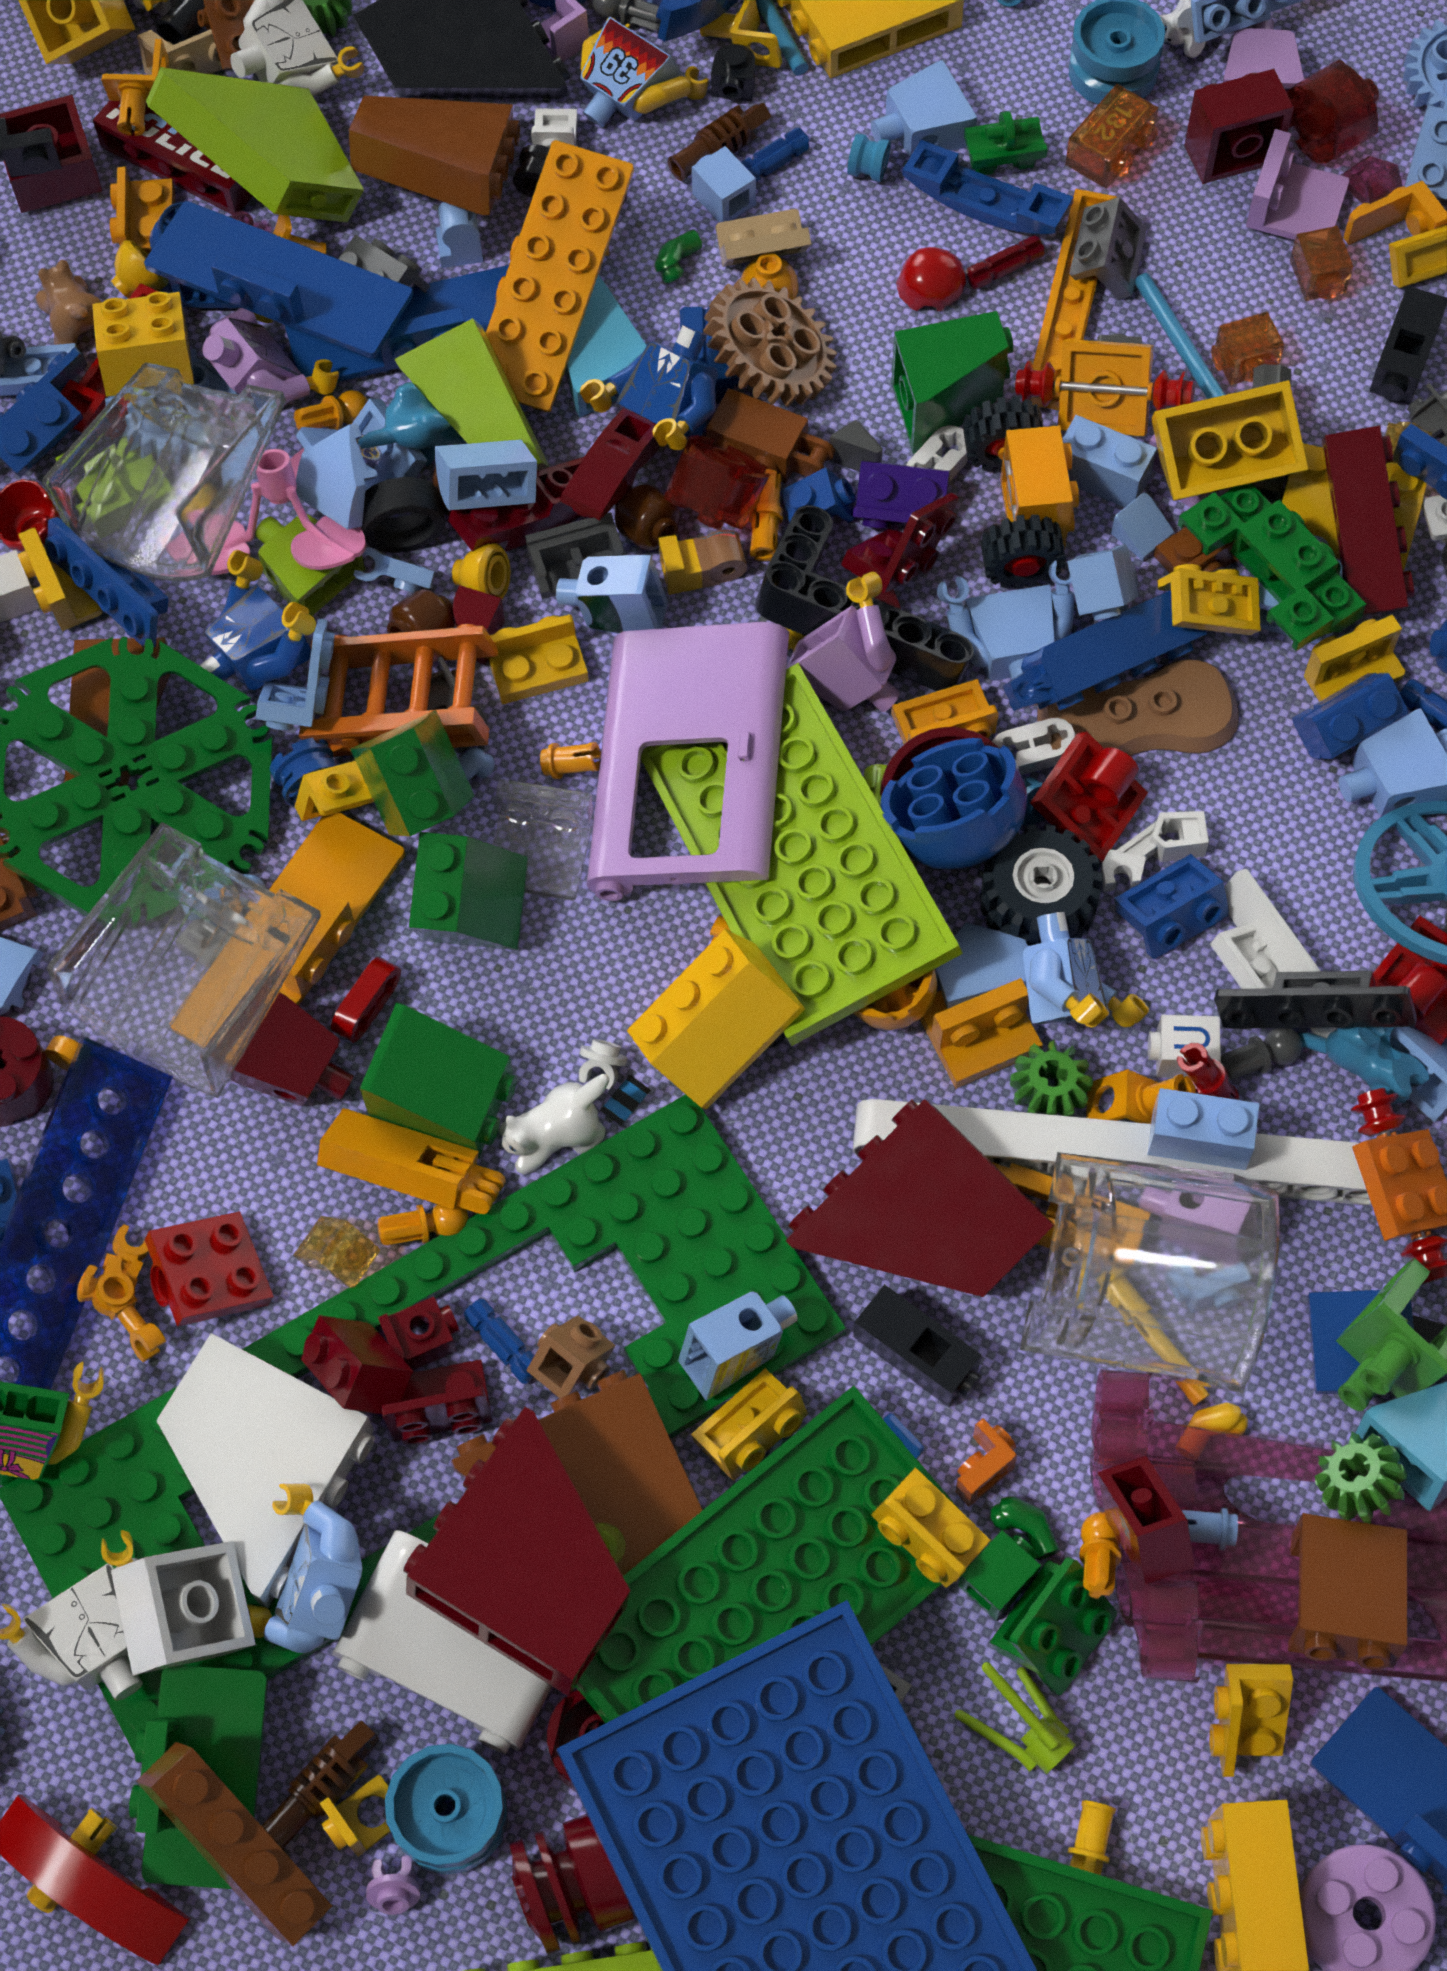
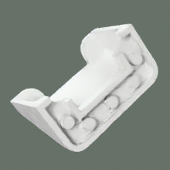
M394 1531L332 1653L333 1656L341 1659L337 1667L362 1681H365L369 1674L374 1676L382 1675L474 1723L473 1726L481 1731L478 1741L502 1754H506L509 1747L519 1751L553 1686L406 1595V1578L408 1574L403 1572L404 1566L419 1544L427 1547L428 1543L405 1532Z

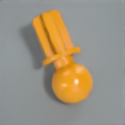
M356 390L345 391L337 399L332 395L325 396L320 404L297 409L294 412L296 428L299 431L301 427L323 428L328 426L329 429L339 430L343 422L346 424L353 423L368 399L364 394Z
M436 1204L431 1213L425 1214L423 1205H416V1211L380 1217L377 1223L379 1238L383 1245L421 1239L423 1244L429 1242V1233L431 1232L438 1236H451L459 1233L466 1225L468 1213L466 1209L457 1206L453 1210Z
M1097 1512L1088 1516L1082 1524L1081 1538L1083 1544L1080 1547L1079 1557L1084 1564L1083 1587L1089 1591L1090 1597L1099 1599L1101 1595L1110 1596L1114 1592L1115 1569L1121 1562L1122 1552L1119 1547L1120 1542L1105 1518V1512Z

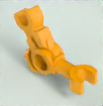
M123 1224L118 1229L112 1242V1249L115 1255L106 1254L102 1266L104 1271L98 1278H93L98 1267L95 1265L87 1267L78 1284L77 1299L79 1302L92 1300L94 1308L99 1313L109 1316L111 1320L118 1318L130 1335V1343L134 1353L142 1362H145L160 1353L158 1347L163 1345L166 1339L160 1329L152 1323H146L135 1308L138 1301L135 1297L137 1277L144 1263L141 1261L147 1256L149 1251L145 1240L139 1247H132L127 1244L125 1236L129 1226Z

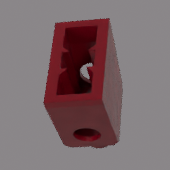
M279 992L234 1068L230 1080L298 1106H304L314 1087L341 1100L355 1075L330 1062L341 1042L339 1038L290 998Z

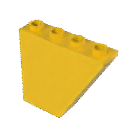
M776 0L780 7H786L791 15V22L798 36L803 35L809 44L813 61L816 65L821 64L830 79L962 27L964 0Z

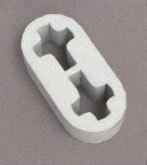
M957 426L941 427L934 432L906 465L951 470L950 482L968 461L963 429ZM953 444L958 446V451L950 449L942 458L943 446L947 448Z
M1050 718L1003 731L992 742L999 748L1003 745L1006 747L1015 745L1018 750L1016 753L1017 760L1015 761L1021 775L1054 767L1076 734L1072 725L1066 720ZM1054 733H1059L1063 739L1061 740V748L1053 750L1049 744L1052 739L1051 735Z

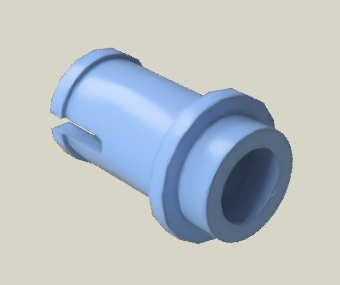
M1221 1508L1220 1513L1181 1510L1188 1521L1191 1542L1218 1544L1219 1550H1225L1226 1545L1236 1546L1238 1534L1237 1514H1228L1227 1508Z

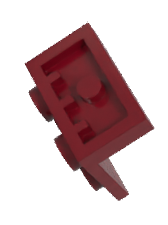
M951 492L914 511L903 532L889 528L848 549L841 566L861 578L864 574L876 572L881 578V592L883 593L901 584L905 586L912 578L921 573H928L938 559L939 551L936 550V547L941 537L945 536L955 523L957 514L953 511L959 497Z
M481 1359L413 1372L401 1401L381 1406L383 1418L393 1440H402L403 1444L407 1445L427 1442L433 1438V1433L452 1430L453 1434L456 1435L474 1433L483 1428L482 1424L493 1422Z

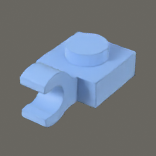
M366 547L363 554L369 555L374 559L375 567L369 573L355 570L353 574L362 581H373L381 575H387L395 578L394 587L414 593L420 590L421 586L430 589L436 571L383 555L375 548Z

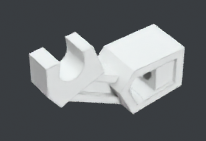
M1204 811L1159 812L1157 821L1119 849H1110L1101 867L1103 891H1114L1116 885L1114 875L1119 873L1129 877L1130 889L1138 885L1141 881L1145 860L1152 855L1160 862L1181 860L1189 854H1192L1195 858L1205 857L1209 839ZM1178 833L1179 840L1169 839L1165 842L1161 838V834Z

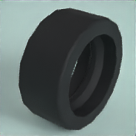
M399 477L387 479L365 491L361 527L366 543L370 547L382 552L400 553L427 546L439 538L445 529V517L441 497L434 484L421 478ZM408 512L412 513L410 515L403 517L389 518L396 514Z

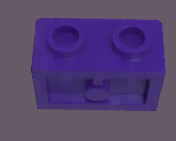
M862 460L853 517L863 518V526L874 528H889V521L907 523L914 511L948 494L951 470Z

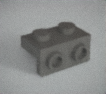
M355 234L338 258L410 287L413 285L424 293L430 287L429 284L418 276L422 271L420 266L403 254L398 259L393 258L395 252L376 238L369 243Z

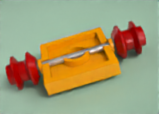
M1066 339L1063 341L1061 376H1057L1051 362H1047L1041 371L1034 370L1032 362L1027 361L1025 369H1018L1015 393L1016 396H1022V401L1025 399L1031 400L1032 397H1040L1044 407L1048 406L1055 397V394H1060L1058 426L1060 425V429L1067 431L1075 415H1078L1125 435L1146 436L1148 433L1150 401L1153 400V405L1157 411L1166 409L1167 406L1175 407L1194 402L1195 382L1188 381L1186 371H1183L1178 380L1170 379L1167 370H1163L1155 379V383L1151 382L1154 345Z

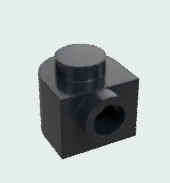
M729 44L720 48L715 54L711 71V97L752 101L755 89V56L748 47L740 44Z

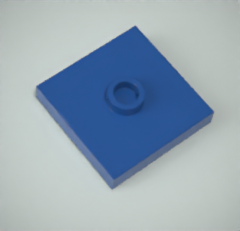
M1381 1290L1309 1292L1307 1298L1315 1395L1338 1394L1339 1387L1348 1380L1360 1365L1336 1340ZM1410 1300L1401 1312V1315L1408 1320L1407 1324L1414 1329L1412 1303Z

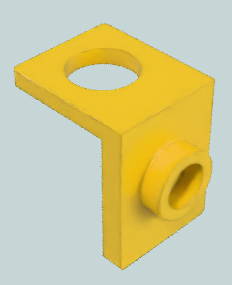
M381 1775L374 1777L337 1806L329 1797L319 1803L329 1817L321 1825L339 1851L348 1844L351 1850L359 1857L391 1833L386 1820L382 1825L370 1828L364 1826L358 1818L359 1806L366 1798L377 1796L385 1800L389 1786Z

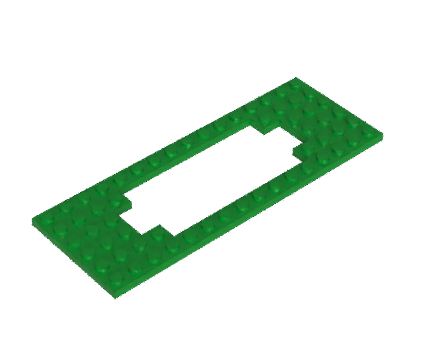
M685 1094L493 1204L486 1214H476L467 1219L466 1225L459 1233L450 1236L439 1235L244 1347L242 1350L298 1379L310 1372L309 1368L301 1360V1357L303 1355L304 1343L312 1333L319 1315L370 1323L379 1332L382 1330L378 1320L379 1316L386 1313L390 1316L433 1296L436 1299L550 1233L574 1272L617 1248L664 1324L625 1346L624 1353L636 1373L641 1374L671 1439L715 1413L765 1368L775 1377L845 1335L846 1327L795 1249L785 1241L787 1237L703 1109ZM754 1291L758 1293L765 1305L780 1296H785L793 1305L798 1321L782 1330L783 1333L774 1356L706 1401L678 1361L689 1324L749 1292ZM177 1387L81 1441L79 1448L57 1464H47L41 1479L33 1481L16 1478L0 1488V1499L52 1598L57 1597L107 1564L101 1553L103 1538L111 1552H123L127 1545L122 1539L121 1530L129 1532L132 1536V1558L138 1560L144 1557L206 1546L182 1503L183 1500L194 1495L196 1492L156 1421ZM438 1515L409 1531L407 1534L429 1544L437 1533L433 1526ZM386 1546L361 1560L363 1568L361 1578L342 1633ZM241 1576L247 1604L262 1606L251 1594ZM274 1598L268 1608L272 1617L276 1616L275 1609L279 1601L277 1598ZM254 1637L256 1643L254 1646L221 1657L184 1665L260 1670L270 1680L335 1640L324 1638L323 1643L311 1652L297 1653L266 1641L264 1637ZM163 1669L138 1674L143 1685L132 1695L119 1701H115L104 1681L98 1683L134 1754L139 1730L146 1729V1721L157 1718Z

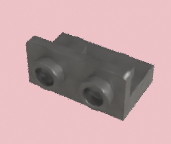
M1120 197L1094 204L1084 209L1069 273L1074 280L1095 275L1117 300L1130 297L1133 294L1147 227Z

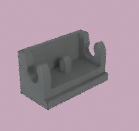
M611 512L607 513L600 521L595 518H587L525 536L528 559L542 599L556 596L557 583L560 578L578 579L582 562L587 557L624 555L622 543Z

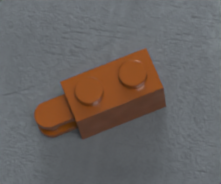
M730 388L727 389L706 427L708 454L713 455L720 462L726 464L734 463L752 470L754 473L762 469L775 470L777 474H781V482L785 484L792 472L807 477L825 468V462L832 460L836 452L835 448L826 440L808 434V418Z

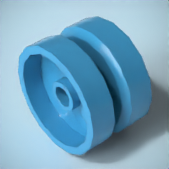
M1095 0L1083 8L1074 22L1068 76L1074 89L1086 100L1107 107H1124L1138 103L1139 100L1148 96L1158 81L1160 58L1162 57L1165 27L1159 14L1147 3L1139 0Z
M455 1744L427 1746L407 1757L392 1775L385 1796L386 1823L398 1846L421 1868L443 1875L468 1872L486 1862L502 1843L509 1821L507 1796L491 1765L474 1750ZM452 1800L455 1805L453 1813L449 1816L438 1815L443 1812V1802Z

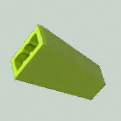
M472 318L395 358L398 367L468 444L522 440L537 460V471L550 467L482 325Z

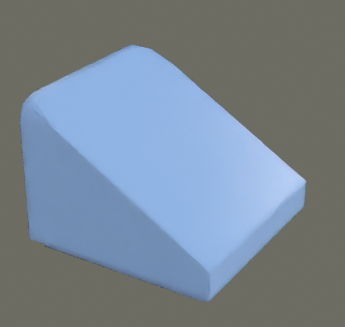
M1143 492L1116 514L1111 534L1122 544H1126L1130 551L1144 561L1155 551V547L1174 535V530L1153 499L1146 492Z

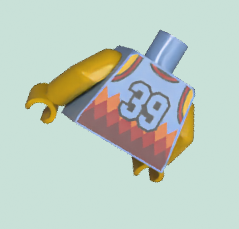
M609 17L604 27L587 38L582 44L580 79L588 90L595 95L583 111V114L601 128L605 126L615 110H618L631 120H637L642 114H647L687 96L690 99L699 100L706 96L709 79L705 78L697 81L699 74L697 67L690 66L685 72V77L679 76L681 71L672 57L630 30V24L624 26L615 18Z

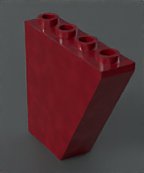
M911 1099L892 1118L891 1121L897 1127L884 1140L879 1135H876L857 1154L863 1162L850 1175L842 1170L825 1186L822 1191L828 1197L815 1211L809 1205L806 1206L789 1223L788 1227L793 1233L785 1241L795 1249L984 1297L1055 1224L928 1099H924L919 1105Z
M524 1406L515 1421L508 1417L502 1423L492 1441V1445L496 1448L488 1460L484 1462L478 1459L474 1463L463 1482V1487L467 1488L458 1503L455 1504L449 1501L444 1506L433 1526L437 1533L428 1546L419 1544L408 1558L403 1572L408 1574L406 1578V1595L565 1695L570 1696L626 1610L630 1589L534 1411Z

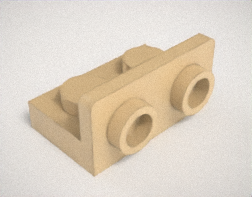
M797 209L719 222L715 226L722 267L751 262L766 253H773L779 257L802 253L811 245L808 227L802 228Z

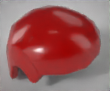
M925 247L916 250L906 259L896 285L899 297L911 309L918 311L924 306H932L937 311H942L946 306L959 300L967 281L964 266L955 254L937 247Z
M21 479L7 484L0 491V540L11 550L24 552L25 549L18 534L35 527L45 547V539L48 535V520L55 517L61 519L58 504L37 481Z

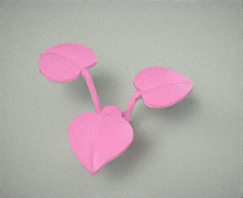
M304 448L291 458L284 450L269 449L260 453L254 460V467L259 482L251 484L253 498L247 531H245L241 523L235 520L217 519L199 526L180 542L168 546L170 555L178 563L191 571L206 575L228 573L227 561L233 551L240 550L248 553L251 557L250 548L247 543L255 538L261 496H264L274 504H284L291 501L303 527L306 529V531L299 533L292 540L291 553L294 560L305 568L323 570L347 564L353 561L355 557H360L364 553L366 540L361 527L347 530L327 516L322 517L315 525L309 520L296 492V476Z

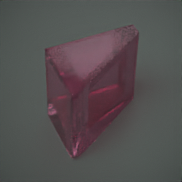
M1372 156L1366 157L1341 174V176L1349 178L1347 190L1362 204H1371L1388 196L1396 188L1402 187L1398 165Z

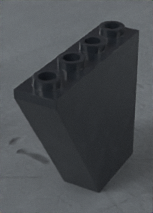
M377 0L353 15L400 98L562 99L569 95L565 81L571 77L561 58L556 56L552 59L544 45L549 43L550 40L539 20L530 22L524 11V8L529 6L527 0Z

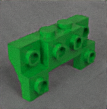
M1252 483L1234 487L1220 497L1214 492L1179 515L1177 525L1181 529L1187 527L1203 544L1202 552L1206 556L1223 545L1234 541L1231 553L1255 578H1258L1263 587L1278 601L1276 606L1268 610L1266 620L1270 624L1275 621L1292 639V648L1295 651L1326 634L1342 632L1362 618L1366 603L1336 572L1339 562L1336 560L1333 550L1326 543L1319 542L1306 528L1305 522L1298 513L1290 511L1280 500L1271 504Z

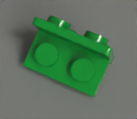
M1066 1557L1061 1565L1047 1560L989 1642L999 1654L1036 1672L1050 1691L1059 1696L1065 1692L1072 1680L1079 1675L1083 1664L1099 1641L1108 1633L1111 1624L1117 1617V1611L1104 1595H1101L1099 1599L1090 1597L1089 1591L1083 1587L1084 1568L1077 1560L1071 1557Z

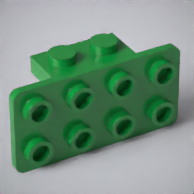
M180 1665L163 1669L157 1718L146 1721V1729L139 1730L136 1738L135 1762L142 1763L141 1776L176 1742L184 1744L196 1751L255 1818L268 1688L267 1675L260 1670ZM133 1785L129 1801L130 1818H136L135 1832L145 1833L141 1871L143 1879L148 1883L232 1889L140 1785Z

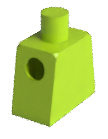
M307 514L309 520L315 525L318 520ZM269 516L262 520L256 528L255 536L264 543L258 551V556L265 576L287 604L297 602L308 607L309 615L313 616L356 578L353 575L355 570H366L362 555L355 557L353 561L330 569L314 570L299 565L291 553V542L294 537L306 531L299 517L296 516L290 523L283 526L273 516Z

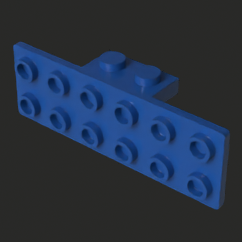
M189 201L183 202L144 261L147 271L371 359L377 356L413 298V290L409 286Z
M509 265L428 283L430 287L426 293L416 287H411L413 298L379 353L373 359L285 325L295 366L305 377H310L317 360H330L332 362L330 373L338 371L337 382L398 369L395 358L472 318L482 325L486 333L496 304L498 284L501 278L506 276Z
M1374 1687L1312 1758L1310 1765L1400 1847L1401 1855L1413 1867L1424 1873L1427 1871L1444 1886L1442 1890L1447 1896V1747L1381 1688Z

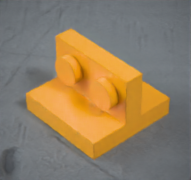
M1022 978L948 1009L941 990L936 992L932 1006L920 1021L955 1089L1015 1064L1017 1057L1020 1055L1029 1057V1048L1034 1043L1042 1049L1043 1044L1026 1014L1028 992Z

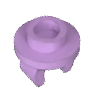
M408 1855L402 1856V1868L398 1874H386L381 1859L373 1862L371 1871L374 1879L367 1885L366 1899L371 1906L384 1914H401L413 1907L420 1899V1885L415 1880L416 1873Z

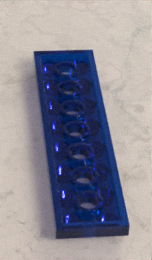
M87 1037L80 1040L0 1237V1359L8 1361L13 1367L14 1378L11 1383L51 1390L85 1304V1302H79L77 1299L79 1281L89 1265H95L99 1268L173 1078L169 1074ZM101 1090H111L118 1095L121 1106L117 1114H108L100 1108L98 1096ZM85 1133L95 1134L101 1139L103 1153L100 1158H90L82 1151L81 1138ZM67 1177H75L83 1182L86 1188V1196L81 1203L71 1202L64 1195L63 1183ZM49 1222L61 1223L67 1229L68 1241L63 1248L53 1247L47 1242L45 1229ZM32 1267L43 1268L49 1274L50 1287L44 1294L32 1291L27 1284V1274ZM13 1313H23L32 1322V1332L26 1340L15 1338L9 1331L8 1322Z

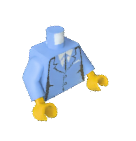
M1065 912L1046 914L1036 918L1041 943L1024 947L1022 952L1032 1024H1066L1077 1021L1093 1028L1109 1015V1010H1111L1112 1017L1117 1024L1122 1027H1131L1148 1014L1149 1007L1137 995L1129 994L1120 1002L1116 998L1117 992L1101 982L1090 940L1070 938Z
M279 1484V1487L287 1493V1501H273V1510L278 1515H303L305 1525L288 1572L287 1580L275 1609L276 1616L272 1617L270 1610L266 1607L247 1604L255 1638L264 1637L266 1641L297 1653H307L322 1644L324 1638L333 1640L340 1638L363 1568L358 1538L353 1525L321 1501H314L313 1492L309 1485Z

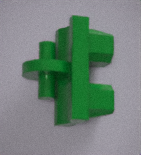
M1004 111L999 113V123L964 128V139L972 169L984 175L993 174L998 165L1010 163L1019 170L1034 168L1037 159L1047 158L1048 148L1042 136L1038 116L1013 120L1011 112Z

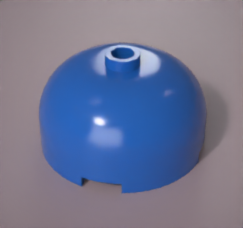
M981 738L954 740L928 749L911 759L914 767L897 782L889 780L882 793L880 803L881 809L884 812L882 815L889 827L897 835L908 856L922 865L942 870L971 867L998 854L1018 833L1027 809L1026 785L1012 752L1005 745L1000 749L985 746Z

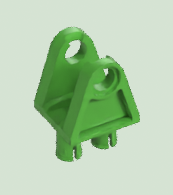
M1412 1258L1390 1279L1336 1340L1339 1345L1360 1363L1348 1380L1338 1389L1340 1399L1348 1407L1356 1411L1366 1409L1376 1394L1386 1395L1390 1391L1397 1398L1428 1388L1447 1374V1325L1428 1343L1407 1324L1408 1320L1401 1315L1403 1309L1430 1273L1416 1258Z

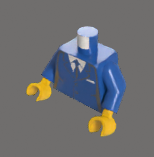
M682 325L674 347L654 341L648 343L644 351L627 367L607 378L606 385L599 379L586 381L580 388V394L584 402L590 403L594 411L604 413L611 407V397H617L616 403L656 424L652 433L658 444L662 447L668 443L672 450H681L687 443L686 437L700 440L706 420L716 410L715 385L718 378L717 369L698 360L707 335Z
M235 550L228 558L227 568L232 575L238 576L237 580L230 584L224 609L218 619L206 629L205 633L216 653L199 666L223 681L234 674L248 690H256L263 686L265 682L287 677L292 672V669L310 660L311 648L304 635L308 636L315 631L316 621L313 616L309 615L308 607L297 602H290L283 611L257 584L253 587L249 586L250 581H256L263 573V566L258 559L250 557L248 553Z

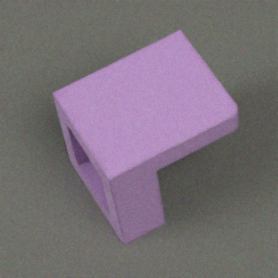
M555 0L556 14L541 23L550 40L544 46L552 59L559 56L562 62L582 50L583 42L589 38L587 10L576 0Z

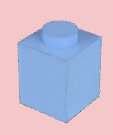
M724 146L712 155H705L692 166V194L718 222L730 221L756 206V178Z

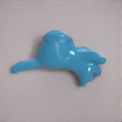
M412 382L405 383L396 390L393 400L385 410V427L368 432L357 442L361 445L360 448L362 449L393 443L412 450L419 449L427 459L426 466H429L435 460V446L468 444Z
M1395 1027L1337 1028L1327 1038L1309 1032L1298 1033L1302 1040V1047L1328 1054V1057L1340 1068L1358 1075L1372 1090L1385 1088L1387 1095L1398 1094L1399 1097L1391 1105L1406 1103L1412 1093L1410 1083L1423 1085L1429 1081V1073L1417 1058L1394 1049L1390 1044V1034Z

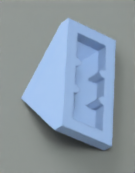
M1395 1027L1390 1034V1044L1392 1047L1417 1058L1429 1073V1081L1425 1084L1410 1083L1412 1093L1409 1100L1435 1122L1447 1110V1044L1443 1043L1440 1045L1430 1036L1410 1027Z

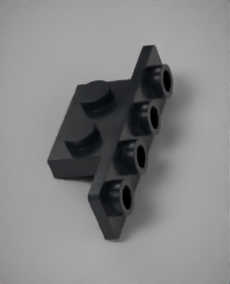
M1372 970L1276 972L1273 988L1217 989L1214 997L1222 1025L1227 1029L1413 1027L1416 1025L1417 1020L1410 988L1407 986H1375L1376 982Z

